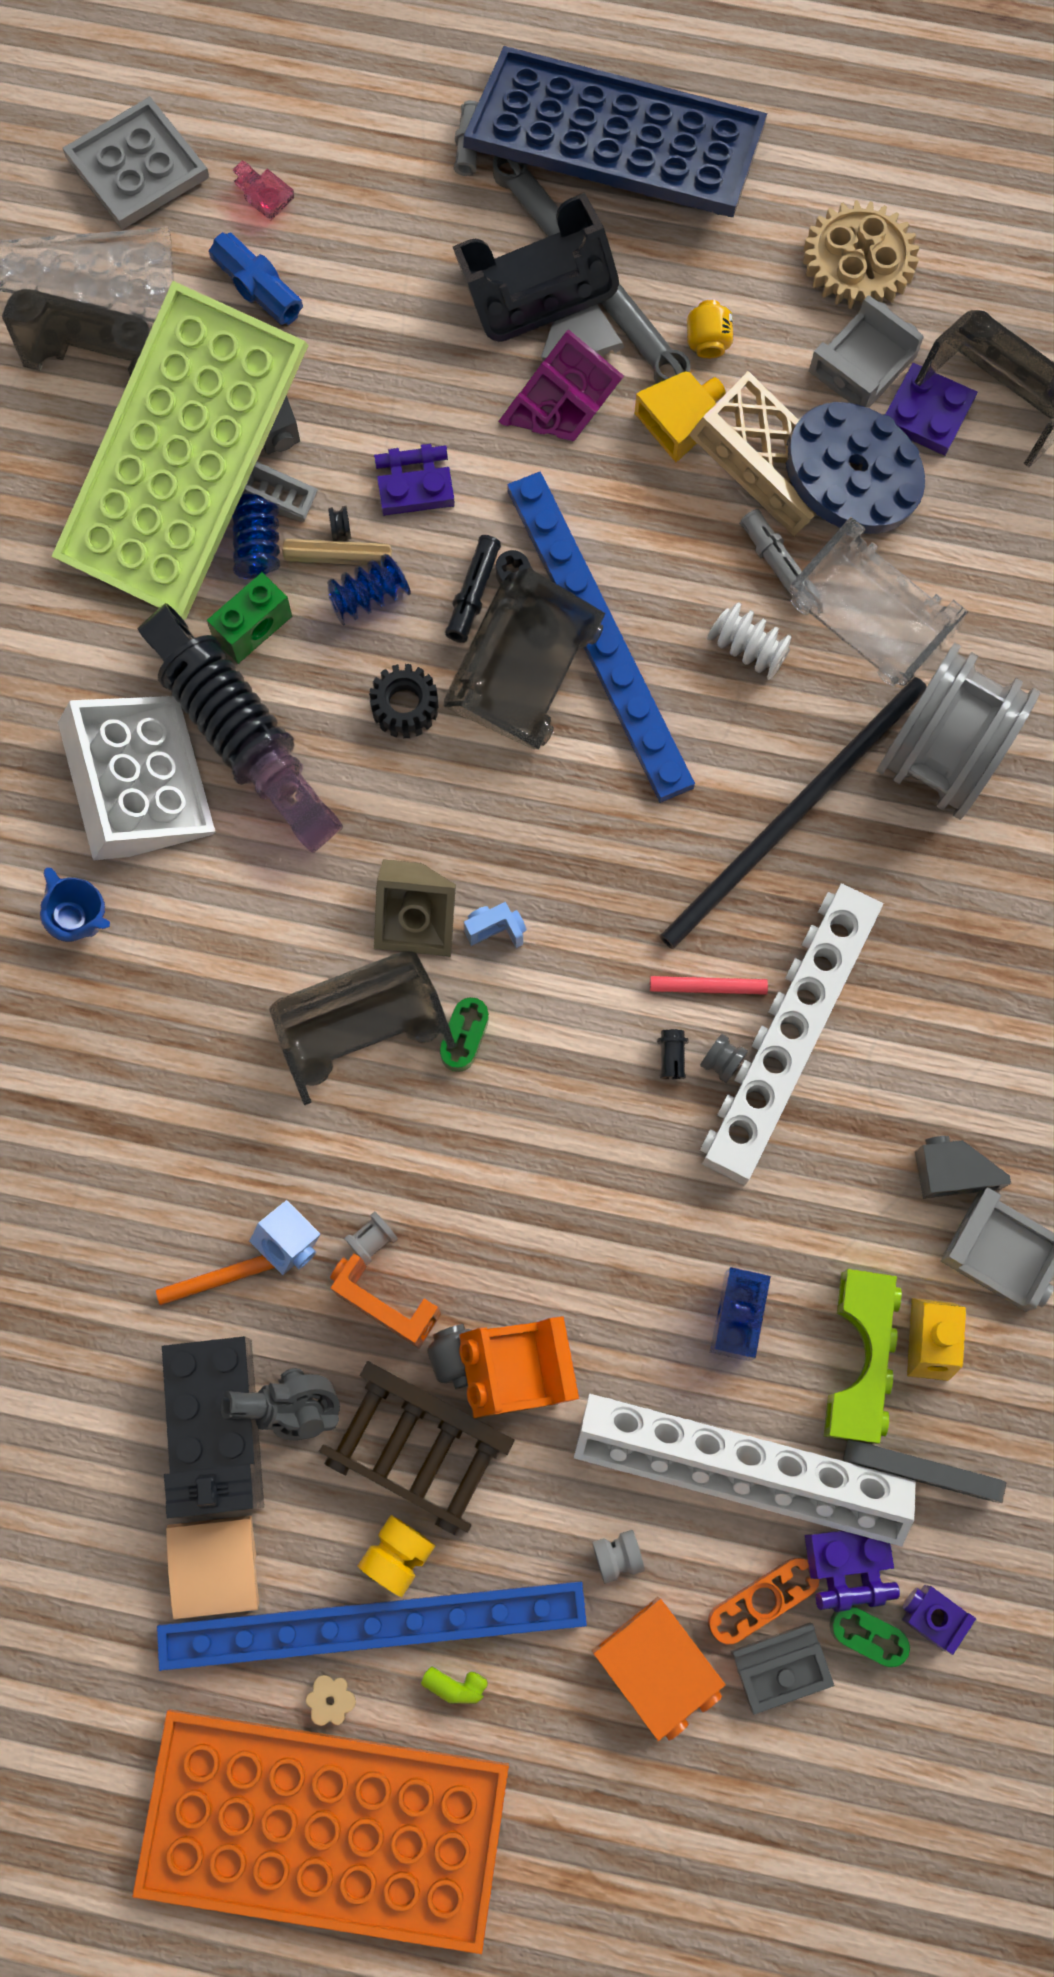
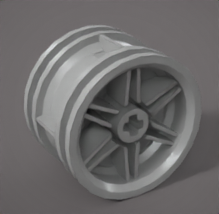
M954 642L876 771L882 775L886 769L896 773L893 781L897 784H900L905 777L909 776L918 779L938 791L940 797L936 805L938 808L944 810L949 804L956 808L953 816L961 820L978 798L1009 750L1033 709L1040 691L1032 688L1029 693L1022 691L1020 688L1023 681L1015 678L1008 686H1001L976 671L974 663L978 655L971 652L968 658L958 654L961 646Z

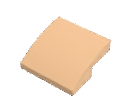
M252 1516L167 1525V1560L173 1619L258 1610L260 1602L255 1569L256 1549Z

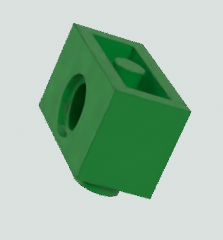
M261 572L206 621L211 635L216 637L221 644V648L239 664L293 616L288 596Z

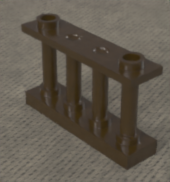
M367 1361L359 1376L368 1381L365 1389L368 1391L337 1449L335 1450L324 1444L320 1448L319 1452L327 1456L324 1464L345 1476L349 1469L438 1516L435 1525L455 1536L458 1535L460 1529L468 1533L472 1524L462 1519V1516L492 1457L496 1459L499 1452L508 1456L515 1439ZM389 1393H392L404 1400L401 1406L404 1411L372 1470L353 1460L351 1456L382 1398L386 1400ZM427 1412L441 1420L437 1427L441 1430L409 1490L388 1479V1476L418 1418L423 1420ZM464 1432L477 1439L474 1446L477 1451L447 1510L424 1497L455 1437L460 1439Z

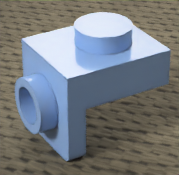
M506 902L491 909L488 906L481 907L470 913L468 920L464 921V932L471 946L506 930L515 948L523 945L522 933L527 931L517 910L511 912Z

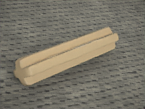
M286 539L283 543V557L286 561L389 566L392 560V549L389 544Z

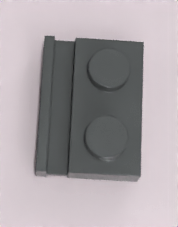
M807 1623L731 1650L751 1712L754 1715L835 1686L821 1645L818 1642L813 1623Z

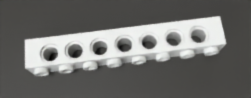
M842 883L835 895L830 892L827 893L818 913L824 915V918L819 928L811 925L801 945L808 948L802 961L797 958L794 959L785 977L786 980L792 983L786 995L778 992L768 1012L775 1017L769 1029L761 1026L751 1046L758 1051L752 1063L744 1060L734 1080L740 1083L741 1086L735 1098L727 1094L717 1116L724 1120L718 1132L710 1129L700 1151L706 1153L702 1165L744 1186L749 1181L884 903ZM830 925H843L848 931V936H836L831 931ZM814 958H827L832 964V969L829 971L820 970L815 965ZM800 990L810 991L815 996L816 1003L812 1005L802 1003L797 996V992ZM786 1023L794 1025L799 1031V1037L796 1039L785 1037L780 1030V1026ZM768 1057L778 1059L782 1064L783 1071L778 1074L770 1073L765 1069L763 1060ZM753 1091L759 1092L764 1096L766 1106L760 1109L751 1107L746 1100V1094ZM733 1126L743 1127L748 1132L749 1141L744 1144L735 1143L729 1136V1129Z
M589 1394L574 1459L901 1547L914 1522L915 1480Z

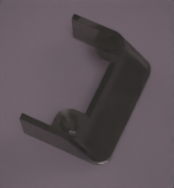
M982 310L968 311L935 340L914 383L920 387L957 352H960L1049 417L1051 420L1046 425L1024 462L1030 468L1054 444V362L1000 324L987 312Z
M412 951L391 955L284 996L275 1001L269 1009L282 1052L304 1105L312 1103L306 1085L314 1086L324 1082L333 1070L331 1060L405 1032L409 1039L425 1043L432 1041L441 1033L448 1049L456 1047L437 991L418 955Z

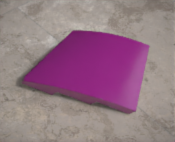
M568 329L498 422L504 426L512 425L532 430L535 433L556 435L557 438L575 441L624 375Z

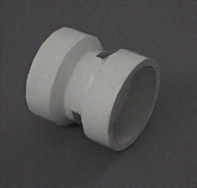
M633 1530L620 1533L618 1539L611 1543L605 1538L592 1542L604 1584L617 1580L620 1572H628L635 1575L645 1571Z

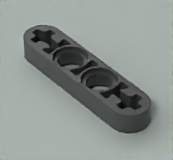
M847 1440L843 1457L844 1462L894 1474L979 1499L1003 1503L1007 1482L997 1478L853 1440Z

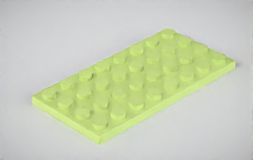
M172 281L51 557L158 608L167 603L183 620H186L309 345L300 338Z

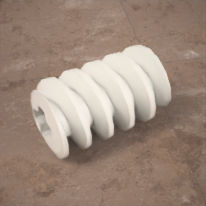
M738 602L730 609L727 608L722 612L711 628L707 640H713L719 635L717 644L721 649L732 643L730 655L736 657L744 651L742 661L745 665L757 659L755 671L761 673L769 667L767 679L770 680L779 670L790 651L791 636L787 635L781 641H777L779 628L774 627L771 631L765 633L766 620L763 618L757 624H751L754 612L750 610L743 617L739 616L742 604Z

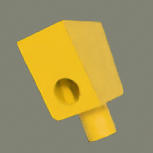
M684 371L636 394L634 414L676 463L697 444L689 434L702 417L726 394L725 388L716 377L701 385L690 372Z
M912 1298L907 1366L908 1377L949 1381L962 1368L966 1308L952 1302Z

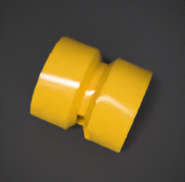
M390 1515L378 1534L380 1539L379 1545H371L357 1567L381 1586L402 1598L415 1578L413 1568L415 1566H423L436 1545L402 1520Z

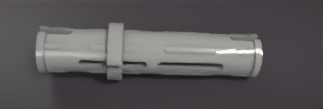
M759 509L752 510L746 514L739 524L756 545L755 551L758 556L765 558L798 605L800 611H805L819 601L820 595L811 586L799 566L785 549L782 536L772 530Z

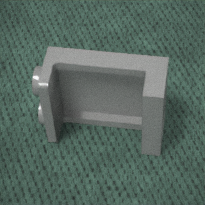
M868 295L863 300L859 313L829 345L822 342L816 348L809 372L848 402L869 408L917 357L924 337L914 325L903 321L891 312L884 303L878 302Z
M986 1187L977 1193L940 1261L1025 1312L1035 1309L1038 1305L1043 1307L1054 1290V1286L1050 1284L1054 1276V1233L1000 1202L1001 1195Z

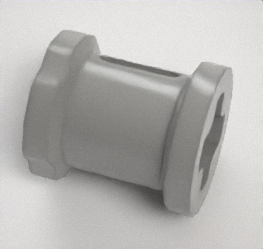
M375 1211L370 1215L371 1220L353 1236L349 1234L344 1238L366 1265L372 1261L371 1257L389 1241L394 1243L398 1240L394 1232Z

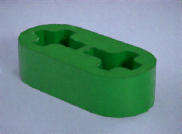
M469 997L458 1002L440 1047L442 1063L451 1071L461 1072L470 1068L480 1048L488 1026L489 1012L484 1002L478 998ZM471 1008H476L478 1017L482 1018L481 1021L474 1020L469 1032L463 1030L465 1027V1017L461 1015L462 1012L469 1013ZM461 1037L466 1039L464 1052L469 1055L467 1058L460 1057L458 1062L452 1061V1055L447 1050L449 1048L455 1049Z
M851 1607L849 1611L834 1612L831 1616L830 1631L833 1637L848 1648L890 1668L900 1666L908 1658L910 1652L909 1640L902 1631L855 1607ZM855 1614L857 1616L855 1623L867 1630L865 1637L863 1638L851 1633L848 1638H845V1629L840 1626L841 1619H850ZM893 1634L896 1636L894 1644L899 1647V1651L896 1655L889 1653L885 1659L882 1657L884 1649L872 1643L875 1635L888 1640Z

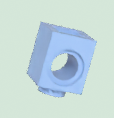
M286 1200L257 1224L249 1242L284 1275L294 1266L301 1269L314 1257L316 1251L313 1247L320 1233Z

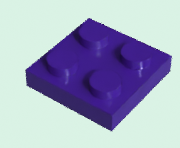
M912 363L885 415L890 416L911 441L946 456L978 392Z

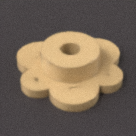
M321 1675L314 1681V1691L306 1696V1704L313 1708L311 1719L315 1724L323 1726L331 1721L334 1725H340L345 1720V1713L352 1711L355 1707V1695L347 1690L348 1684L344 1678H336L333 1681L331 1677ZM327 1697H333L334 1703L329 1704Z

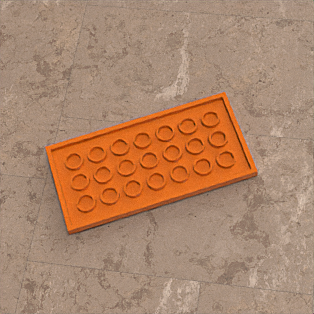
M169 1709L165 1718L132 1897L482 1954L509 1763Z

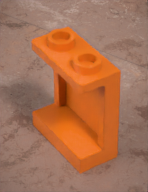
M353 1253L349 1261L342 1258L330 1276V1279L334 1281L331 1290L339 1298L420 1349L441 1316L439 1308L424 1298L411 1319H408L356 1285L367 1267L361 1257Z
M564 1316L548 1318L534 1323L487 1329V1327H482L459 1334L461 1343L459 1353L461 1361L465 1366L468 1383L467 1399L472 1407L474 1418L558 1405L579 1399Z
M658 1596L592 1650L595 1657L657 1741H660L664 1736L669 1741L674 1739L689 1725L686 1720L689 1715L698 1708L702 1712L707 1711L722 1698L719 1690L726 1684L663 1600Z

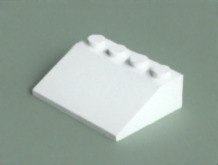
M173 696L69 701L58 721V726L93 860L132 857L215 833L180 702H177Z

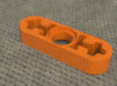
M791 1558L714 1607L708 1617V1627L713 1637L724 1644L738 1643L811 1596L817 1590L820 1579H811L810 1575L805 1578L807 1586L804 1589L798 1585H793L785 1590L791 1596L786 1602H784L781 1590L772 1583V1580L777 1576L781 1584L789 1581L793 1577L791 1569L794 1566L802 1571L807 1569L810 1574L808 1560ZM759 1588H768L775 1596V1606L768 1613H759L752 1605V1596ZM743 1599L747 1612L755 1618V1622L749 1625L747 1618L743 1617L734 1624L736 1632L733 1635H730L727 1631L719 1632L717 1626L722 1623L719 1615L726 1612L729 1616H734L741 1612V1608L736 1603Z

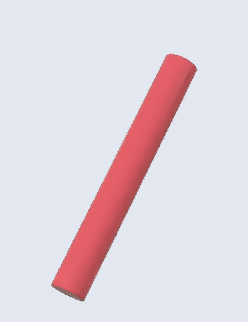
M650 976V992L767 995L768 980Z

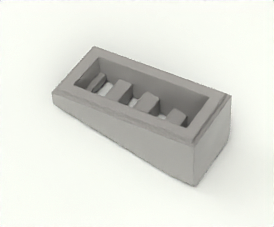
M256 462L239 502L304 522L318 489ZM254 481L261 483L258 490L252 488ZM268 485L275 487L272 496L265 493ZM282 489L289 491L285 502L279 500ZM296 494L303 496L299 508L292 506Z

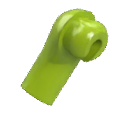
M432 1666L424 1674L421 1685L448 1703L476 1704L484 1698L482 1693L487 1688L488 1681L480 1674L471 1671L467 1673L464 1683L458 1682Z

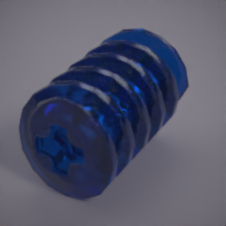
M242 494L232 515L234 522L232 527L234 535L233 560L235 563L233 571L238 577L254 579L261 572L266 575L269 572L278 570L280 567V560L276 558L280 553V548L276 544L280 540L279 532L276 531L279 527V520L276 518L279 514V508L275 503L267 501L257 494Z
M384 554L381 556V566L374 560L367 563L368 573L362 567H356L354 569L355 580L345 572L341 574V585L333 578L327 581L331 605L343 626L345 625L344 614L348 613L354 620H357L358 607L360 606L368 614L372 613L371 601L373 600L381 608L385 607L384 595L386 594L394 602L398 601L397 589L399 588L408 596L411 595V590L403 571L390 555Z

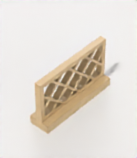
M747 371L722 399L702 417L689 436L795 536L811 521L816 513L803 502L790 479L783 478L773 468V462H787V440L799 420ZM744 386L756 396L757 405L742 404L741 389ZM720 411L735 412L736 427L726 423L718 413ZM743 413L758 414L760 429L746 428ZM767 415H774L781 420L783 430L769 429ZM746 437L761 438L763 452H756L747 443ZM770 439L784 440L786 454L772 453Z

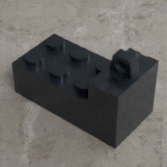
M242 1336L162 1346L170 1470L169 1474H164L167 1519L264 1508L259 1429L256 1421L251 1419H224L220 1410L221 1399L225 1397L224 1392H256L252 1340Z

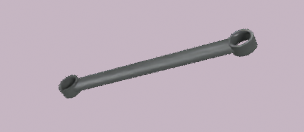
M495 156L493 159V177L496 183L513 192L548 237L559 233L556 222V214L559 207L527 169V164ZM509 163L514 174H505L498 168L502 164ZM619 283L618 290L613 297L601 302V304L652 366L656 384L670 378L662 374L659 369L664 364L670 363L676 375L682 373L683 370L690 372L688 357L683 352L673 350Z

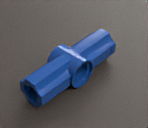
M231 232L219 234L208 250L210 258L232 278L236 289L242 297L250 303L256 301L280 325H289L295 321L300 310L303 308L302 300L280 280L272 263L264 255L259 254L256 257Z

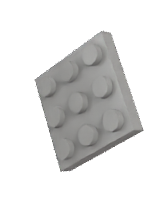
M150 96L63 147L67 160L122 230L210 178L207 167Z

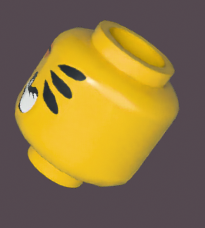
M705 300L698 307L690 311L687 316V342L689 348L696 352L699 357L707 359L720 357L733 344V316L727 307L720 305V302L716 300Z

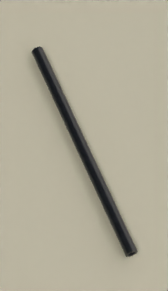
M914 677L660 935L661 940L669 948L674 949L922 696L927 688L926 684L921 679Z

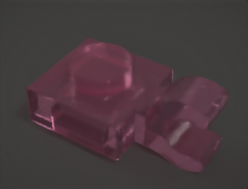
M243 160L233 168V172L239 176L234 182L244 191L245 200L270 221L294 199V190L269 169H266L259 175Z

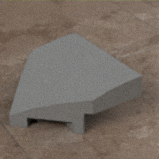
M596 304L554 321L541 358L543 361L547 358L568 329L601 357L611 350L617 353L624 348V345Z

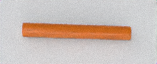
M261 1255L157 1289L156 1296L159 1304L164 1305L275 1267Z

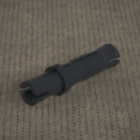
M481 535L479 537V542L461 591L453 599L452 605L454 610L448 627L445 630V635L455 642H467L475 615H479L482 609L481 598L498 551L501 548V542L490 535Z

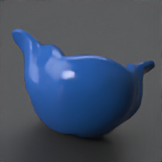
M52 868L44 869L46 888L44 898L40 904V920L52 937L64 942H73L86 937H93L100 929L110 927V921L103 918L105 902L97 888L90 882L79 878L68 877L60 879Z

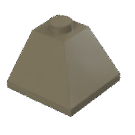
M383 859L376 886L374 949L451 957L456 884L422 863Z

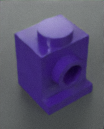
M924 1585L921 1590L915 1588L903 1605L906 1614L902 1621L942 1651L954 1655L976 1620L970 1613L964 1611L929 1585ZM936 1609H940L944 1613V1619L939 1626H935L931 1621V1615Z

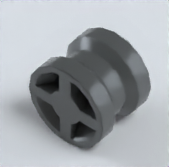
M722 1033L700 1066L706 1070L713 1069L719 1074V1079L727 1083L747 1055L748 1050L743 1047L736 1048L730 1043L729 1037Z

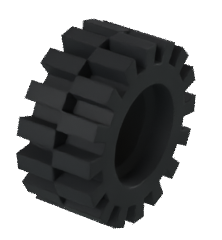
M398 664L393 665V672L389 673L387 669L381 671V679L376 677L373 681L374 689L370 688L369 695L373 718L376 724L379 722L382 731L386 732L389 729L390 735L397 738L398 732L403 733V739L410 738L409 732L415 731L417 737L422 734L423 727L428 730L432 726V719L436 720L437 708L439 706L436 684L433 685V679L429 674L424 676V670L420 667H417L416 671H412L411 664H405V670H399ZM401 690H410L418 696L419 702L414 710L400 713L390 706L392 695Z

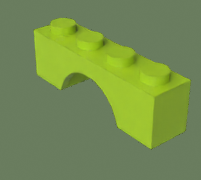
M847 1269L841 1273L837 1314L848 1320L859 1332L864 1344L865 1360L859 1377L850 1387L841 1392L828 1395L823 1437L853 1440L867 1444H880L881 1436L886 1437L889 1412L883 1411L885 1394L890 1395L893 1387V1370L888 1369L889 1353H894L896 1350L898 1338L897 1329L892 1328L893 1312H898L900 1309L902 1298L901 1288L896 1287L897 1276Z

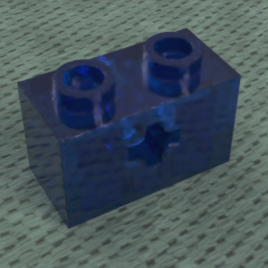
M730 1267L725 1272L709 1353L749 1362L756 1358L771 1276Z

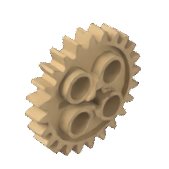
M855 200L853 209H848L847 205L843 202L840 204L838 213L832 208H828L826 218L818 216L816 225L811 226L803 249L805 252L803 264L808 265L806 276H815L813 288L824 286L822 295L824 298L832 293L835 294L836 305L843 298L847 299L849 309L853 308L855 301H860L862 305L863 300L868 295L878 302H883L884 297L888 301L893 302L897 292L903 294L907 283L911 284L919 261V258H917L919 246L913 244L916 234L906 233L909 223L897 224L898 212L887 216L885 215L887 206L884 205L879 211H875L873 202L870 201L866 209H863L859 201Z

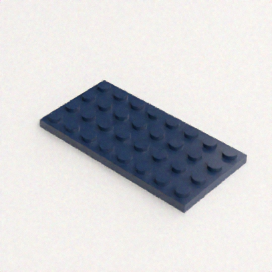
M503 46L465 131L463 148L734 218L768 113Z

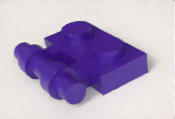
M430 443L420 445V449L399 451V448L388 449V453L374 454L376 469L391 467L390 475L377 476L383 516L455 506L450 468L435 469L434 466L436 461L448 460L446 445L432 447ZM423 463L424 470L402 473V466Z
M842 1530L804 1535L810 1578H826L828 1591L816 1593V1605L819 1610L833 1609L835 1612L849 1611L853 1605L868 1604L869 1607H878L885 1605L888 1600L899 1599L900 1590L896 1582L883 1583L880 1579V1570L894 1569L890 1543ZM861 1573L862 1586L848 1588L845 1575Z

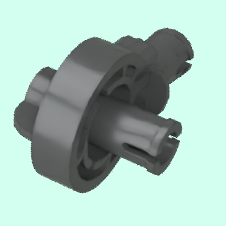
M298 1368L286 1370L281 1374V1379L278 1380L279 1384L270 1383L265 1385L258 1393L224 1392L225 1397L221 1399L220 1410L224 1419L255 1420L258 1429L273 1430L278 1437L290 1441L314 1438L323 1431H330L336 1428L339 1421L340 1402L332 1383L320 1375H304V1372Z

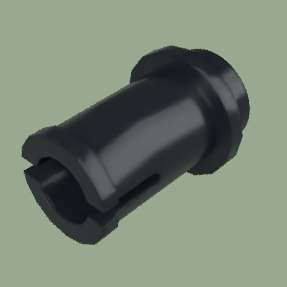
M662 1030L661 1038L657 1039V1043L661 1044L660 1078L669 1079V1077H672V1080L685 1079V1044L689 1043V1039L685 1038L684 1030Z

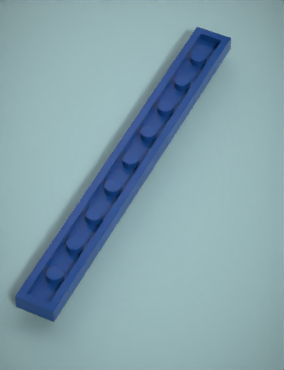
M541 471L507 484V492L659 803L694 789L695 782Z
M582 1581L161 1624L157 1626L159 1671L585 1627L587 1623Z

